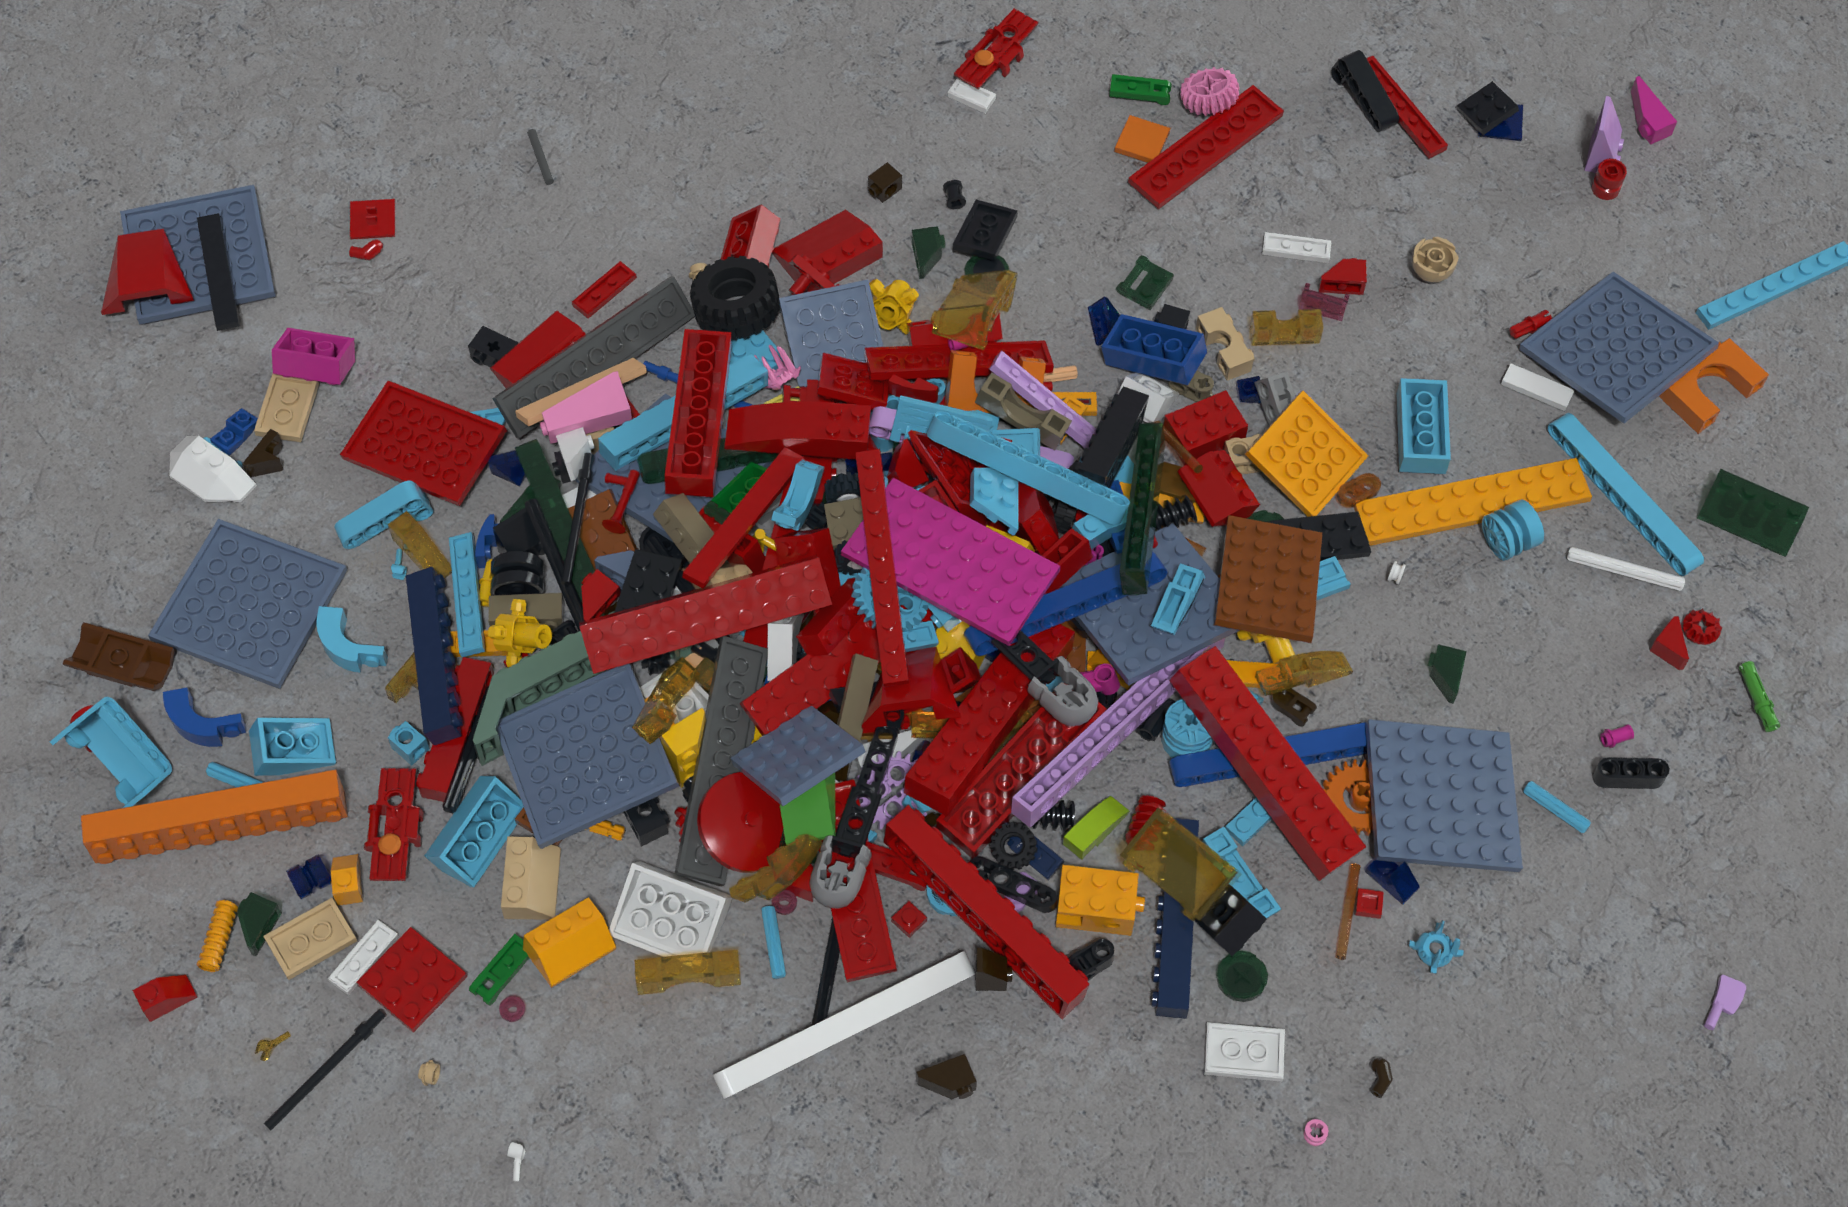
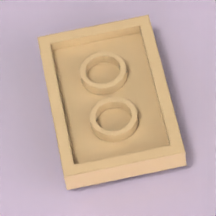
M272 373L254 429L255 435L264 437L272 429L278 432L281 440L301 442L319 382L306 381L296 377H283L282 375Z
M333 898L326 900L263 936L288 980L357 942L355 935Z

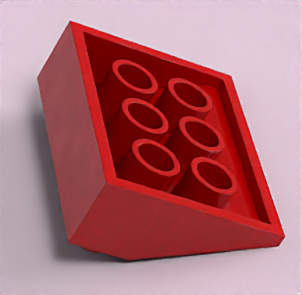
M845 209L775 247L772 254L794 282L798 279L800 273L789 262L795 255L801 256L803 254L813 262L812 266L819 271L821 269L831 277L829 281L835 284L883 258V241L868 224ZM810 284L804 293L820 289L816 285Z
M910 430L908 435L918 457L922 461L923 469L934 480L938 481L959 513L984 525L989 519L983 513L970 506V474L972 472L959 453L931 440L926 433Z

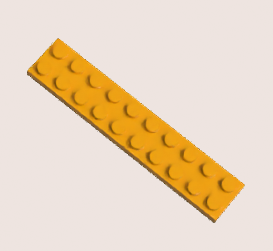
M1577 458L1357 501L1353 507L1355 512H1359L1369 545L1372 546L1481 524L1485 515L1494 513V511L1499 509L1503 510L1505 506L1521 499L1527 501L1536 512L1590 502L1592 495Z

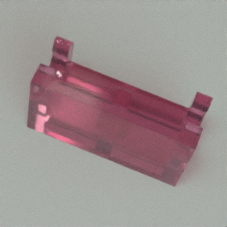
M1305 284L1299 310L1338 321L1343 320L1350 295L1345 294L1344 299L1309 290L1310 284Z

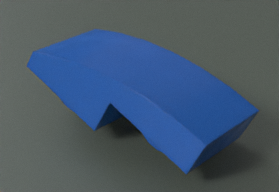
M241 408L226 420V427L210 438L211 443L228 456L231 455L254 431L258 418Z
M490 514L487 517L478 535L475 549V559L478 568H485L487 559L492 558L491 547H497L493 527L500 523H496L494 514Z

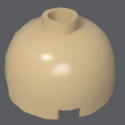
M1433 237L1431 240L1422 239L1416 244L1412 255V265L1416 274L1424 281L1431 283L1446 280L1453 274L1459 259L1455 252V246L1447 239Z

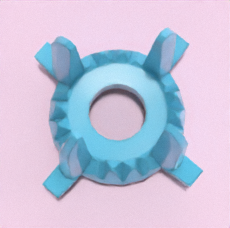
M1443 920L1440 923H1436L1435 932L1422 933L1416 942L1411 940L1409 942L1410 948L1417 950L1420 959L1430 966V973L1435 974L1437 973V967L1447 965L1453 957H1461L1464 950H1459L1460 939L1455 938L1452 943L1449 936L1442 933L1445 924ZM1437 942L1442 945L1443 952L1441 953V949H1439L1434 954L1430 951L1429 945Z

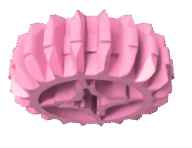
M1215 67L1212 69L1205 68L1203 71L1197 70L1196 74L1191 73L1190 77L1185 78L1184 83L1181 84V100H1183L1185 109H1189L1190 113L1196 112L1197 115L1203 113L1205 116L1208 114L1215 115L1217 112L1223 113L1224 109L1229 110L1230 106L1235 105L1236 100L1239 99V83L1235 78V74H1231L1230 70L1224 71L1223 68L1216 69Z

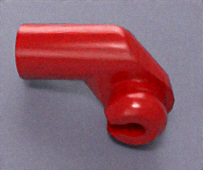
M375 239L363 248L351 246L349 256L371 260L382 251L383 244L380 240Z

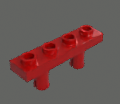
M797 254L790 260L789 264L800 273L798 279L788 290L792 295L804 293L810 284L816 285L819 289L835 286L829 281L831 277L821 269L819 271L812 266L813 262L807 256Z

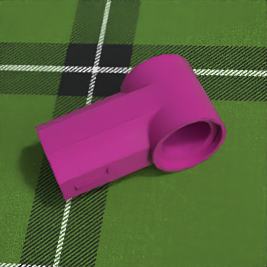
M1101 664L1095 670L1080 672L1092 684L1096 692L1112 695L1120 688L1117 674L1110 664Z

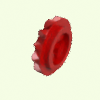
M1703 608L1699 611L1692 610L1685 616L1682 623L1685 635L1694 643L1701 645L1715 642L1722 630V626L1719 623L1720 618L1714 617L1713 612H1705ZM1701 620H1703L1705 626H1708L1704 633L1701 626H1699Z

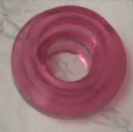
M781 890L774 894L772 906L775 907V911L778 914L788 915L796 909L797 898L791 891ZM786 900L789 904L781 906L780 902Z
M507 997L499 1006L500 1015L508 1022L518 1021L525 1014V1004L519 997ZM510 1007L517 1008L515 1013L508 1012Z

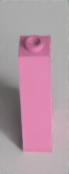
M618 371L612 372L543 411L544 422H540L543 436L548 435L550 444L558 442L556 435L583 427L585 434L632 420L631 409Z

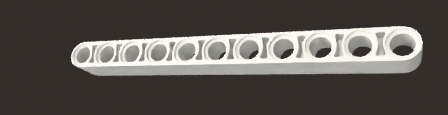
M962 951L713 1074V1078L723 1099L976 973L965 951Z

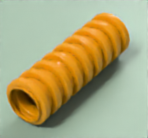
M219 900L215 904L217 908L213 910L212 923L208 926L210 930L206 932L205 945L201 948L203 952L199 954L201 960L197 961V966L204 971L216 972L220 969L218 964L222 962L221 957L225 953L223 949L227 947L228 934L232 931L230 927L233 926V920L236 918L235 912L238 911V906L231 901Z

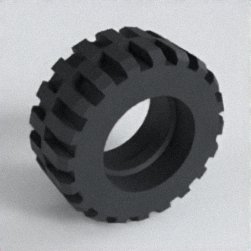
M731 256L725 260H716L714 264L705 266L704 271H700L691 284L690 298L699 327L707 331L731 332V340H737V338L741 337L746 339L750 338L752 334L757 335L761 333L763 328L767 329L771 325V321L775 320L780 310L779 293L774 273L763 262L759 263V260L752 257L747 259L746 256H739V258ZM734 296H744L736 300H726Z

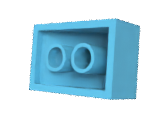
M257 718L249 730L255 776L284 775L336 764L330 718Z

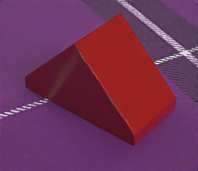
M1674 616L1656 638L1650 651L1676 669L1683 670L1689 660V655L1679 616Z

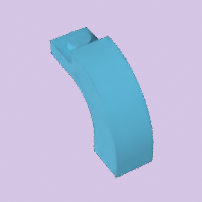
M801 460L796 464L787 495L783 503L773 511L771 520L775 521V524L796 531L802 527L816 497L824 466Z
M319 606L316 620L317 632L326 654L334 663L346 670L361 673L362 664L369 667L387 665L388 656L384 646L355 644L344 637L347 618L343 608Z

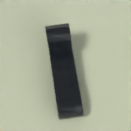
M1357 50L1338 59L1331 69L1334 81L1338 85L1347 82L1374 130L1380 132L1399 122L1398 112L1363 52Z

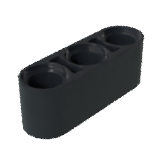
M1608 757L1600 760L1592 778L1594 783L1602 788L1657 789L1664 783L1670 768L1666 761L1658 758ZM1602 770L1609 772L1611 775L1604 774ZM1627 771L1633 772L1635 776L1628 774ZM1651 771L1657 772L1660 776L1654 775Z

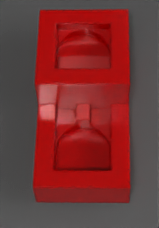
M895 374L889 379L888 393L899 398L901 395L931 403H936L938 400V386L919 377L914 384Z

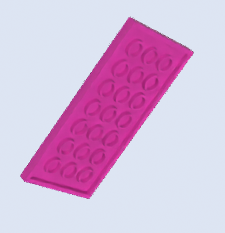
M893 478L885 490L897 586L1010 646L1060 572V566ZM863 519L841 550V556L870 571Z

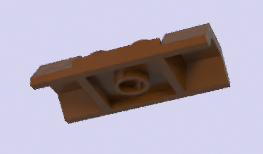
M83 622L81 625L80 641L72 657L64 659L63 665L84 671L88 675L130 687L137 686L156 691L163 687L172 669L174 648Z

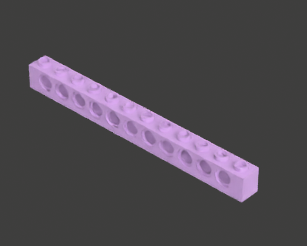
M1225 638L1137 681L1012 797L1011 813L1029 828L1032 827L1177 691L1169 680L1180 668L1214 646L1221 650L1224 647Z

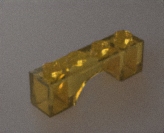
M683 657L662 673L632 726L637 734L649 744L653 743L670 729L677 716L672 710L680 699L693 687L700 674Z
M738 950L634 960L638 995L663 993L672 986L689 982L708 983L714 987L741 985Z

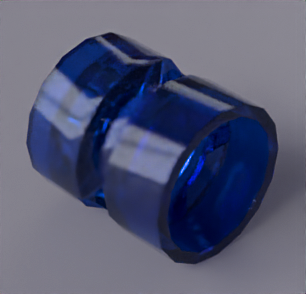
M319 855L306 860L304 866L298 864L286 870L300 900L313 894L314 888L321 890L332 884L331 877Z

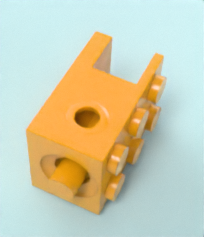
M1062 865L1056 927L1131 936L1135 921V911L1144 912L1145 897L1137 896L1139 873Z

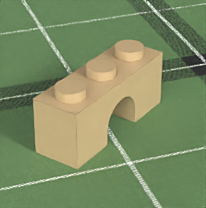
M1222 307L1199 315L1196 330L1204 334L1206 346L1220 343L1227 347L1219 351L1216 363L1225 379L1228 381L1251 372L1253 361L1255 360L1254 354L1251 349H1247L1242 334L1236 331L1231 316L1226 314Z

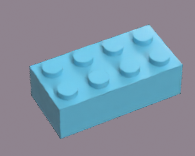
M1401 378L1396 393L1399 472L1446 474L1451 460L1447 380Z

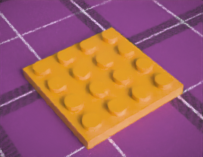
M1301 391L1245 453L1307 517L1317 516L1369 456L1304 391Z

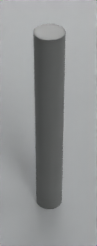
M530 129L527 134L545 184L550 185L554 182L536 130Z

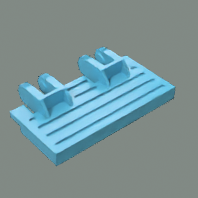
M900 395L890 440L899 442L901 433L905 434L904 439L908 438V440H911L908 435L910 430L927 434L933 416L937 411L948 412L988 432L990 431L992 417Z

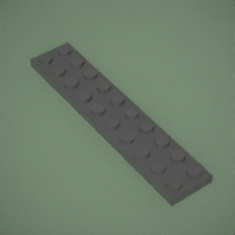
M671 276L492 399L515 437L520 438L538 426L540 422L527 426L516 417V410L624 361L636 358L695 317L694 310L675 277Z
M726 636L720 638L705 713L706 722L700 752L696 760L675 875L721 887L725 885L728 868L719 864L705 849L698 832V808L704 794L715 782L727 775L740 772L733 766L730 758L740 750L751 745L755 726L740 705V702L762 687L768 657L767 648Z

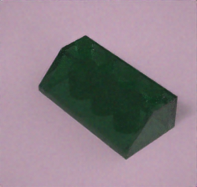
M1720 469L1697 519L1786 557L1809 507Z

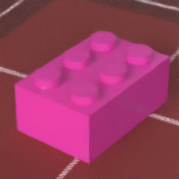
M287 328L272 348L273 374L282 375L283 377H296L306 381H320L330 385H340L355 363L354 338Z

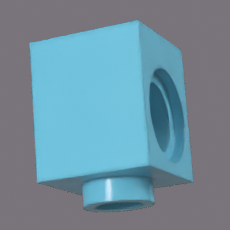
M407 721L393 728L388 736L391 748L411 766L429 750L427 739ZM407 739L412 740L408 744H402V742Z

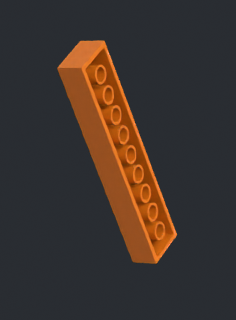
M330 770L82 815L81 824L83 844L94 862L108 864L113 862V860L123 858L135 859L139 855L144 854L158 855L166 850H185L190 846L199 844L211 845L215 841H234L243 836H261L266 832L275 830L287 831L292 827H310L319 822H337L341 818L348 817L345 791L337 770Z

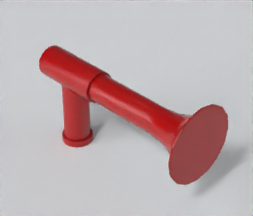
M630 470L628 477L606 473L605 483L624 486L613 516L602 521V526L612 533L622 534L626 531L622 525V518L639 479L640 473L638 471Z

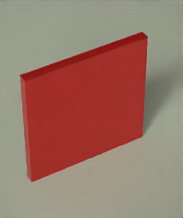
M395 199L350 201V240L395 237Z

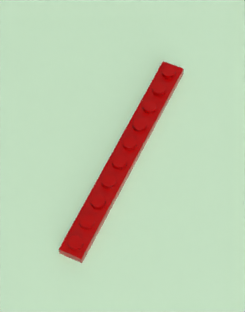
M880 449L856 452L883 684L885 687L909 683L881 451Z

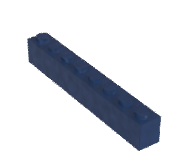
M431 566L406 575L423 733L435 746L461 737L460 726L463 725V720L458 711L460 698L455 687L458 685V680L453 670L455 665V658L451 652L453 640L448 630V626L451 623L446 613L448 601L443 590L446 587L443 575L438 574Z
M1169 818L1168 825L1162 828L1161 841L1166 842V849H1161L1160 864L1165 866L1164 873L1160 872L1159 887L1163 888V896H1158L1157 911H1162L1161 919H1157L1156 934L1160 935V943L1155 944L1154 958L1159 959V966L1154 967L1153 982L1157 983V991L1152 992L1151 1003L1152 1007H1156V1016L1186 1019L1189 1011L1199 820Z

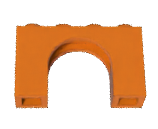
M1729 338L1723 343L1719 342L1718 349L1665 390L1659 397L1699 434L1715 422L1720 409L1701 392L1697 384L1698 379L1705 376L1721 377L1732 384L1745 398H1748L1763 387L1769 374Z
M951 350L944 405L965 411L980 410L993 414L975 403L978 396L974 387L977 356L974 352ZM1019 357V365L1043 384L1046 366L1044 360L1040 358ZM1015 392V394H1016L1025 404L1029 405V406L1032 407V408H1035V407L1032 406L1025 398H1023L1019 393Z

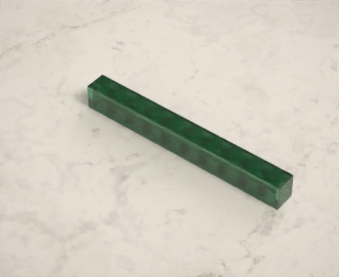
M1143 423L1139 425L1129 498L1130 504L1128 506L1119 571L1123 595L1147 594L1166 446L1163 423Z

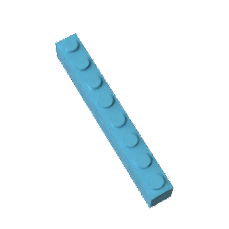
M752 353L738 359L729 366L724 410L768 386V370ZM675 396L662 401L654 408L644 411L636 418L624 422L618 428L606 432L598 438L599 453L615 471L670 440Z

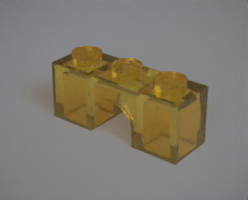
M1321 309L1298 310L1297 315L1290 320L1277 319L1275 310L1252 312L1250 322L1252 345L1320 343L1323 332Z

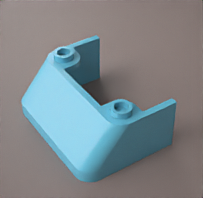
M110 697L101 699L50 741L54 745L65 737L66 742L72 747L80 749L87 745L120 782L115 787L117 799L125 804L122 808L135 805L172 772L169 760L122 707Z

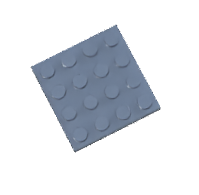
M868 280L778 299L793 365L795 368L801 366L800 374L796 378L799 387H807V379L819 380L820 362L823 353L866 363L864 356L865 348L884 347Z
M810 706L792 719L782 723L774 731L763 735L747 748L740 750L730 759L734 767L780 805L784 806L866 751L862 743L813 706Z

